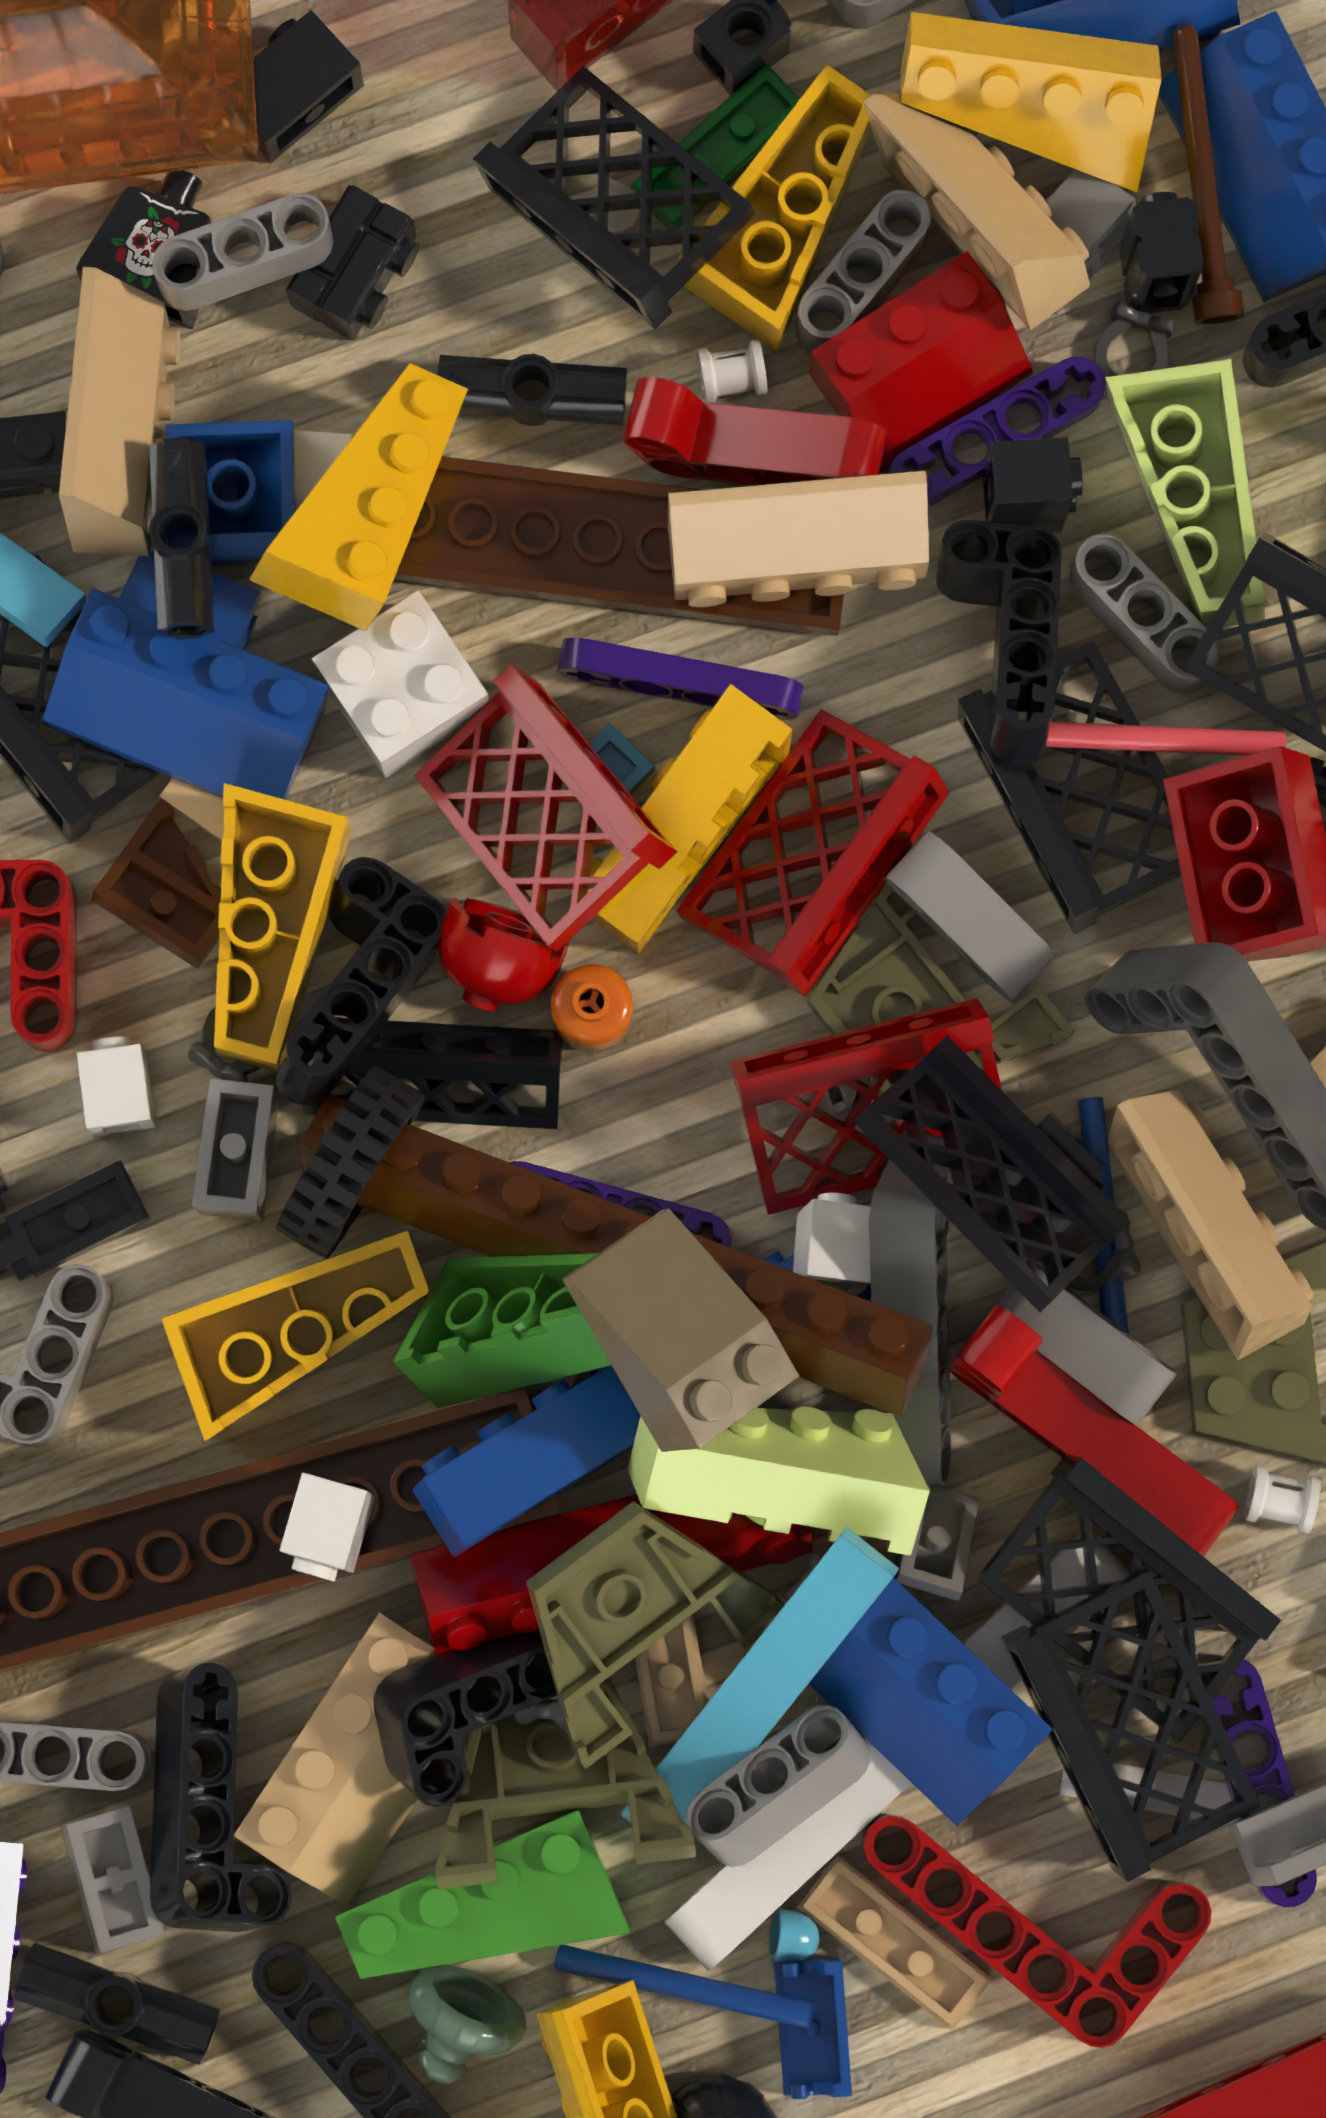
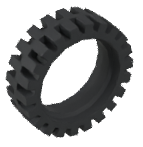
M377 1066L372 1067L360 1081L357 1089L353 1091L344 1109H341L331 1129L327 1131L322 1139L317 1152L313 1154L306 1166L307 1169L298 1180L294 1192L289 1197L285 1209L279 1217L276 1229L301 1246L328 1259L347 1234L351 1224L355 1222L363 1207L356 1205V1202L405 1124L412 1125L416 1119L419 1109L424 1102L425 1095Z

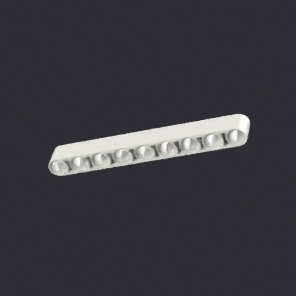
M1092 1530L1093 1537H1099V1536ZM1081 1532L1077 1534L1072 1540L1082 1539ZM1107 1545L1094 1546L1098 1583L1120 1581L1131 1576L1129 1568ZM1083 1548L1061 1550L1050 1559L1053 1589L1087 1585ZM1040 1570L1015 1593L1041 1591ZM1088 1594L1054 1598L1055 1613L1057 1614L1088 1598ZM1043 1600L1028 1602L1044 1615ZM1004 1602L962 1643L1012 1689L1021 1681V1678L1001 1636L1022 1625L1027 1627L1033 1625ZM1075 1623L1062 1631L1066 1634H1071L1080 1625ZM866 1739L865 1741L871 1751L870 1763L865 1774L857 1782L752 1861L742 1866L730 1867L723 1865L664 1921L668 1928L707 1971L712 1970L911 1784Z

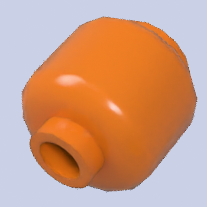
M599 964L580 965L566 972L556 983L550 999L552 1023L559 1036L571 1047L586 1052L604 1051L619 1043L629 1031L633 1019L632 993L625 979L613 969ZM591 996L589 1000L580 1001L586 997ZM598 997L604 1000L602 1009L596 1004ZM591 1008L594 1013H586L582 1009Z

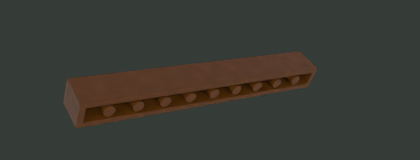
M330 1093L327 1094L300 1142L302 1173L307 1169L306 1166L313 1154L317 1152L322 1139L327 1131L331 1129L341 1109H344L348 1100ZM408 1123L405 1124L388 1149L356 1202V1205L489 1257L600 1253L651 1218ZM691 1233L767 1318L800 1378L897 1416H903L927 1364L932 1325Z

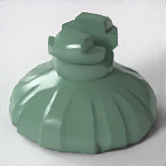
M445 1964L416 1970L409 1986L411 2010L418 2023L427 2031V2034L420 2039L417 2046L425 2049L420 2052L417 2059L425 2069V2076L427 2078L449 2085L452 2081H459L464 2077L467 2071L465 2063L468 2062L471 2054L481 2056L502 2054L508 2052L522 2041L527 2028L523 2009L502 1987L480 1974L465 1968Z

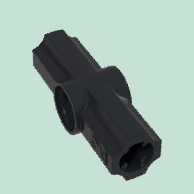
M536 354L521 355L514 360L451 355L439 356L437 375L468 389L459 414L510 417L520 424L527 426L542 425L549 420L623 425L627 368L552 363L544 356ZM534 379L541 381L548 388L547 393L542 398L533 401L524 400L515 393L519 384L526 380Z
M186 437L167 438L159 443L149 445L152 519L149 533L154 546L158 634L178 640L197 639L206 634L215 633L211 563L214 543L210 533L206 446L203 441H193ZM187 528L198 532L193 544L187 548L172 549L166 545L168 538L176 530Z
M37 1943L32 1945L30 1953L24 1962L14 1999L90 2025L103 2035L120 2036L201 2065L210 2045L221 2011L217 2007L144 1982L132 1973L116 1972ZM113 1985L122 1986L132 1995L134 2009L127 2021H113L103 2012L101 1999L107 1987Z

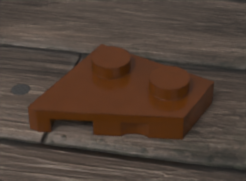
M160 799L92 893L91 901L198 969L219 940L218 921L221 888L212 883L207 875V865L194 845L190 847L173 819L175 813L169 803Z

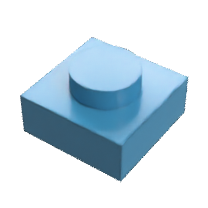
M610 723L589 743L631 795L655 771V765Z

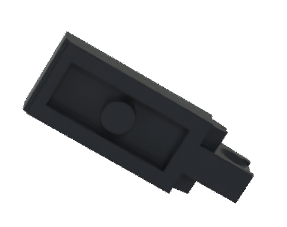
M121 1160L6 1216L7 1222L0 1225V1276L14 1270L19 1281L33 1275L37 1277L151 1220Z

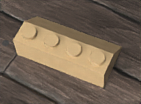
M901 93L873 94L863 102L885 169L904 190H911L923 197L928 203L931 220L961 254L966 251L970 253L998 295L1030 331L1091 286L1084 262L1089 258V252L1080 237L1068 226L1060 230L1050 219L1052 213L1044 198L1033 186L1029 185L1023 189L1014 180V170L1006 156L997 146L991 145L986 149L976 138L978 132L901 103Z
M83 267L59 498L73 553L149 556L151 540L149 528L152 519L149 445L163 440L161 439L162 420L172 421L175 402L174 384L166 382L167 366L178 365L180 331L179 327H169L165 302L96 267Z
M926 471L668 493V535L674 599H688L689 605L693 607H711L725 603L727 601L726 596L752 594L753 600L767 602L789 597V590L815 588V594L835 596L851 592L855 584L878 583V588L881 590H901L916 585V579L926 578L929 566Z
M1178 1089L1127 1099L1117 1105L1107 1139L1108 1148L1236 1359L1240 1360L1304 1325L1312 1309L1309 1302L1313 1299L1310 1285L1297 1266L1287 1267L1275 1247L1279 1245V1238L1273 1224L1264 1212L1258 1211L1254 1213L1242 1194L1246 1190V1186L1235 1163L1229 1157L1221 1159L1209 1140L1213 1136L1212 1129L1201 1108L1195 1103L1188 1106Z
M379 1612L235 1832L234 1837L288 1873L349 1906L418 1800L417 1797L390 1774L386 1766L374 1712L373 1697L377 1686L386 1676L396 1670L435 1655L433 1646L387 1615ZM475 1680V1681L472 1683V1685L469 1687V1689H471V1688L473 1687V1685L476 1683L477 1680ZM419 1704L411 1710L410 1714L416 1710ZM429 1762L422 1771H424L431 1762Z

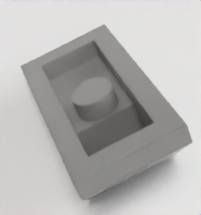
M927 1484L930 1492L911 1556L897 1554L894 1565L899 1570L894 1578L900 1584L959 1601L963 1592L980 1498Z

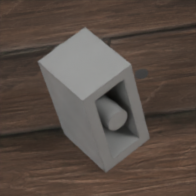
M209 1078L192 1201L193 1208L199 1214L263 1222L280 1095L273 1085Z

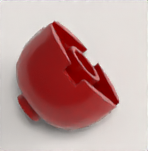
M451 898L443 919L441 939L438 947L440 964L446 975L453 983L464 989L462 999L477 1008L496 1012L500 1003L519 1005L536 999L552 985L561 969L569 948V941L558 951H555L546 945L539 934L534 932V929L529 926L530 923L522 913L473 898H466L462 907L456 898Z

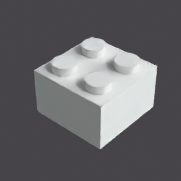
M419 590L377 616L367 631L357 629L312 658L318 678L321 682L329 685L328 693L385 779L456 734L489 702L488 693Z

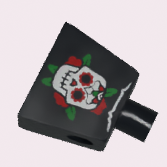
M170 167L158 195L134 186L125 188L77 264L76 271L80 281H82L83 267H96L165 302L169 321L193 329L199 308L187 311L172 307L165 301L153 273L152 260L154 252L162 242L173 236L211 223L210 216L202 211L193 209L203 182L190 172ZM188 263L180 264L171 271L168 279L175 283H187L196 277L199 268Z

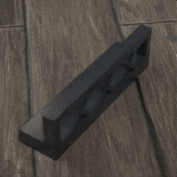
M335 1017L339 1022L346 1025H356L349 1018ZM387 1020L345 1073V1076L356 1087L344 1096H335L348 1100L372 1067L377 1066L395 1077L408 1078L420 1089L419 1092L425 1095L424 1102L414 1121L557 1129L563 1038L559 1036L557 1030ZM317 1049L314 1057L308 1063L309 1066L317 1060L321 1061L323 1055ZM454 1081H471L484 1094L472 1103L455 1102L443 1089ZM519 1084L546 1086L545 1108L519 1106L507 1093ZM324 1100L310 1106L303 1105V1114L316 1115Z

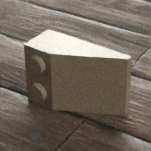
M669 1208L661 1210L562 1278L661 1452L700 1449L799 1377L767 1318Z

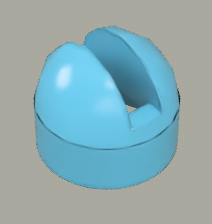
M777 1909L773 1914L769 1933L770 1961L778 1963L798 1962L810 1958L815 1953L820 1941L818 1928L815 1923L802 1912Z

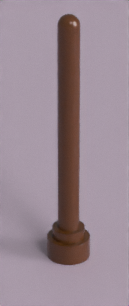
M1184 23L1177 26L1174 30L1173 43L1192 200L1196 201L1199 224L1197 237L1201 239L1204 262L1201 271L1202 282L1197 284L1198 295L1192 297L1195 324L1209 325L1235 321L1243 318L1245 315L1242 291L1235 289L1234 279L1227 278L1198 33L1194 26Z

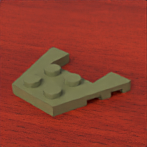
M886 883L856 931L851 935L808 999L807 1004L831 1035L966 1001L906 924L918 914L888 883ZM1040 987L991 1023L994 1037L992 1046L996 1064L1066 1041L1074 1034V1029ZM978 1050L967 1052V1056L982 1069ZM904 1068L891 1072L879 1092L884 1093L910 1069ZM869 1077V1078H866V1079H867L868 1082L870 1083V1081H871V1079H872L873 1077Z
M1326 1242L1284 1260L1288 1268L1295 1265L1300 1269L1312 1291L1326 1290ZM1199 1296L1181 1304L1193 1433L1270 1452L1283 1453L1326 1465V1424L1321 1422L1311 1312L1304 1325L1237 1360Z
M634 1501L526 1581L572 1751L585 1769L633 1734L632 1730L599 1687L600 1683L708 1602L711 1603L744 1649L761 1636L785 1605L776 1594Z
M610 1679L604 1680L599 1686L633 1734L587 1769L584 1768L572 1751L567 1730L559 1727L551 1719L537 1718L531 1723L520 1725L517 1723L514 1714L470 1733L465 1752L467 1781L464 1789L456 1798L455 1803L451 1805L446 1824L447 1835L442 1854H438L435 1866L438 1890L498 1882L491 1824L493 1820L627 1803L630 1809L637 1865L696 1857L694 1835L688 1824H684L673 1803V1796L663 1777H659L646 1753L645 1743Z

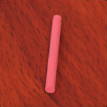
M1051 722L1046 747L1248 756L1279 746L1286 748V732Z

